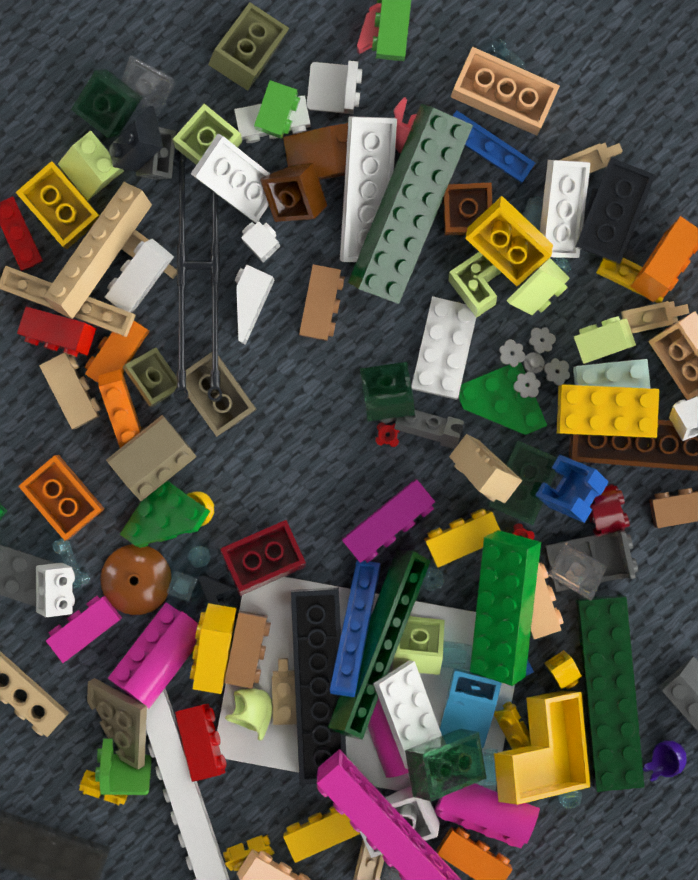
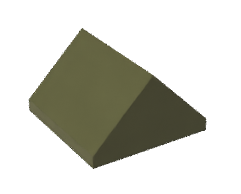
M157 348L150 350L123 366V369L150 407H154L170 396L177 388L176 375Z

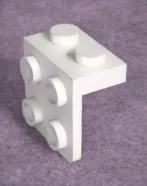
M349 61L348 65L313 62L310 66L307 108L315 111L354 114V107H359L360 93L356 92V83H361L362 69H358V62Z

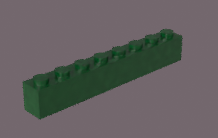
M396 550L371 615L355 697L340 695L328 728L346 737L363 740L379 698L373 683L386 676L389 672L431 562L418 553Z

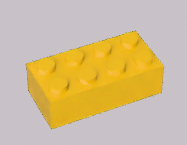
M559 385L557 433L657 438L659 389Z

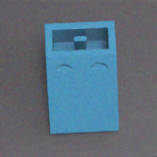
M453 667L439 727L443 739L484 748L502 683Z

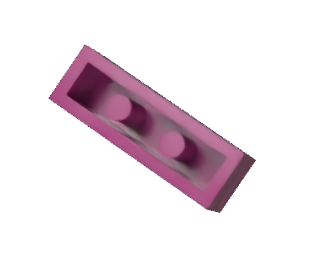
M97 595L86 604L89 608L83 613L79 610L67 618L69 620L67 625L62 628L59 624L49 632L51 637L46 642L62 663L66 662L122 619L105 596L100 599Z

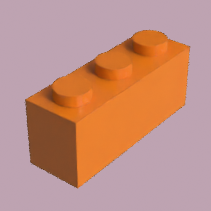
M133 320L127 337L114 332L109 337L105 336L98 346L100 351L97 356H92L87 362L85 375L98 382V375L119 369L123 373V366L131 361L150 331Z
M119 369L98 375V383L119 447L121 448L138 435L142 429L122 370Z
M451 827L436 849V853L441 858L475 880H506L513 870L509 864L510 860L499 852L497 855L489 851L490 847L481 840H478L476 843L469 838L470 834L461 827H458L457 830Z

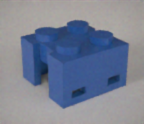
M559 455L552 469L562 477V480L556 490L543 482L535 496L549 508L585 523L592 511L590 508L591 503L595 497L602 494L608 481L596 469Z

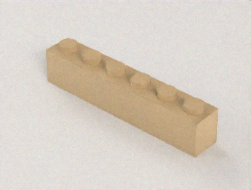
M123 182L43 296L55 311L71 319L79 311L152 206L141 189Z

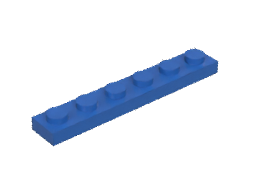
M358 560L356 562L330 687L331 694L355 697L381 569L380 563H367L366 561L360 563Z

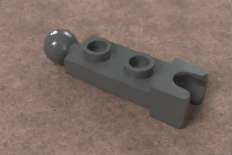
M390 405L381 406L377 411V417L382 423L395 421L394 429L441 442L440 445L452 449L458 446L464 425L463 420L450 416L446 419L401 406L399 413L395 412L394 408Z

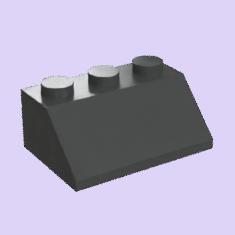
M692 656L658 688L698 732V661Z

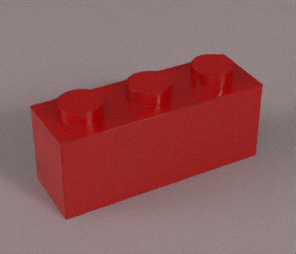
M25 307L17 334L25 337L24 342L38 346L39 342L44 343V347L47 349L58 351V348L64 349L63 353L77 357L78 353L88 355L96 328L84 322Z
M209 703L176 711V719L192 782L226 773V759L220 751L221 739L218 731H215L213 723L215 721V714L213 709L210 708Z

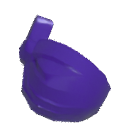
M665 740L660 742L653 749L652 762L646 763L643 766V771H653V774L650 776V781L652 782L660 776L673 777L684 770L687 763L686 752L675 741Z

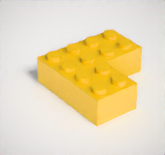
M557 691L527 697L531 745L494 753L498 802L518 805L590 787L581 692Z

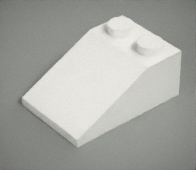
M246 265L245 269L240 268L235 278L237 283L238 339L245 345L275 281L273 276L249 265Z
M422 783L401 789L386 797L389 803L425 841L438 836L440 822ZM360 831L371 858L382 855L378 849L374 850L367 843V837Z

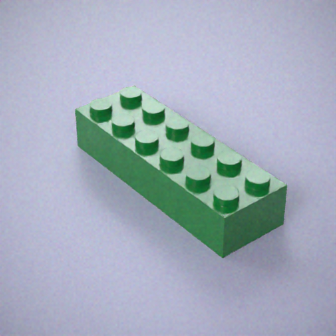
M500 530L484 537L470 673L511 686L526 677L541 542Z

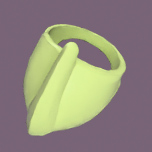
M246 688L235 691L233 694L235 710L233 714L226 715L225 719L249 730L256 731L258 733V740H263L272 716V699L262 689Z

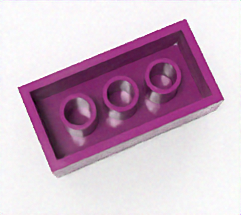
M415 479L344 536L342 541L360 563L363 560L368 563L378 555L376 550L384 545L386 548L397 539L395 534L400 530H403L405 533L416 523L413 520L419 515L425 517L434 509L432 504L435 501L420 482Z

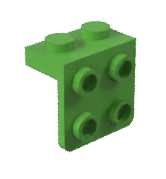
M103 739L102 748H98L97 762L100 763V767H96L95 781L100 782L101 795H147L150 786L151 756L145 755V765L137 770L121 761L118 755L114 754L113 739Z

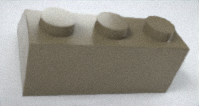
M211 352L186 370V389L189 393V399L217 437L257 409L219 355L218 370H220V389L223 396L218 402H212L209 399L208 390L210 389V371L212 370ZM213 391L211 397L217 398L220 394L219 391Z
M161 415L106 459V461L132 493L142 501L197 456L182 436Z

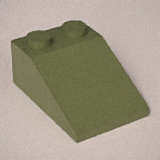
M249 2L215 48L208 65L248 91L289 28Z

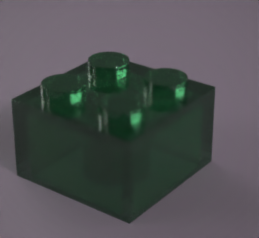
M107 69L95 70L71 110L107 138L117 137L143 97Z
M407 362L360 368L368 422L415 415Z

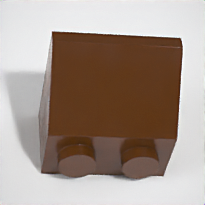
M313 163L291 165L260 179L275 222L315 219L327 207Z

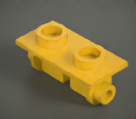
M506 702L503 705V710L494 712L495 719L512 749L530 746V733L524 722H519L521 716L516 709V705Z
M86 770L79 785V790L83 791L84 795L87 794L99 798L101 795L100 782L95 781V772ZM127 795L104 796L105 801L117 804L118 806L120 804L124 805L127 799Z
M263 835L247 840L248 850H245L243 843L227 848V851L223 852L225 861H228L225 862V865L230 871H238L252 849L258 853L264 851L269 855L275 854L269 846L270 840L268 836L263 837Z

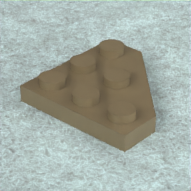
M95 678L88 681L87 702L92 710L96 708L102 719L99 722L108 739L113 738L119 749L116 751L121 761L137 770L145 765L147 706Z

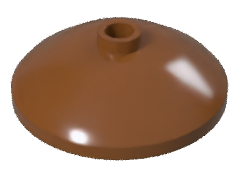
M133 544L123 546L108 557L102 568L101 587L104 596L114 608L126 614L142 615L157 609L165 601L171 589L172 576L166 559L157 550L149 546L142 548ZM132 576L138 578L139 582L137 585H133L130 582Z

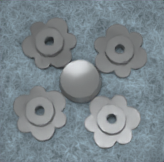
M546 327L542 329L534 328L531 331L529 344L534 346L535 352L529 353L527 356L522 351L523 346L516 344L511 339L507 340L504 346L499 348V352L502 354L500 361L503 364H510L512 367L518 365V362H523L527 373L525 375L519 374L517 376L518 381L513 385L514 390L520 392L522 398H527L528 396L534 398L538 395L540 381L536 379L534 373L541 372L543 368L547 374L546 379L549 382L553 381L557 386L562 385L565 379L570 377L568 372L569 364L566 361H559L557 358H554L551 363H547L544 366V359L540 354L544 351H551L552 344L556 341L555 336L549 333Z

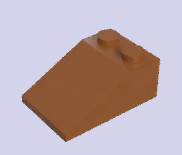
M348 123L283 137L288 167L296 164L313 163L319 180L345 176Z

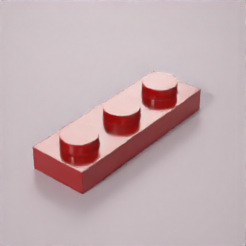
M12 196L0 202V226L20 270L24 271L44 262L15 198Z

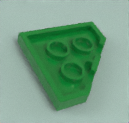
M518 362V365L515 367L507 365L461 384L458 398L462 408L468 412L524 435L547 426L536 397L531 398L528 396L527 398H522L520 392L514 390L513 385L518 381L517 376L519 374L525 375L521 362Z
M167 480L139 503L120 535L139 548L146 547L150 543L170 540L183 533L197 532L210 513V510Z

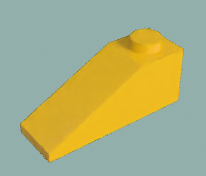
M564 650L544 663L561 689L574 687L579 683L578 679L582 677L574 660Z

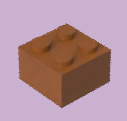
M492 183L448 185L443 197L444 236L466 235L468 227L492 205Z

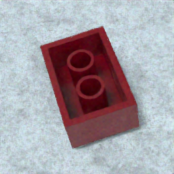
M287 520L220 549L240 596L301 570L306 566V562Z

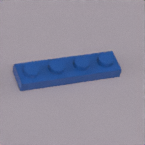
M456 110L453 115L454 117L473 125L465 146L522 184L535 162Z

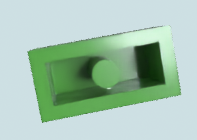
M270 80L254 124L255 130L280 139L283 138L284 133L288 134L293 122L289 120L291 112L297 111L301 99L297 97V89Z

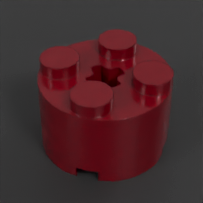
M607 485L602 494L595 497L590 505L592 511L589 514L590 523L592 522L596 525V528L593 529L596 537L625 530V527L630 526L627 513H624L621 507L622 504H625L623 493L621 490H618L617 485Z

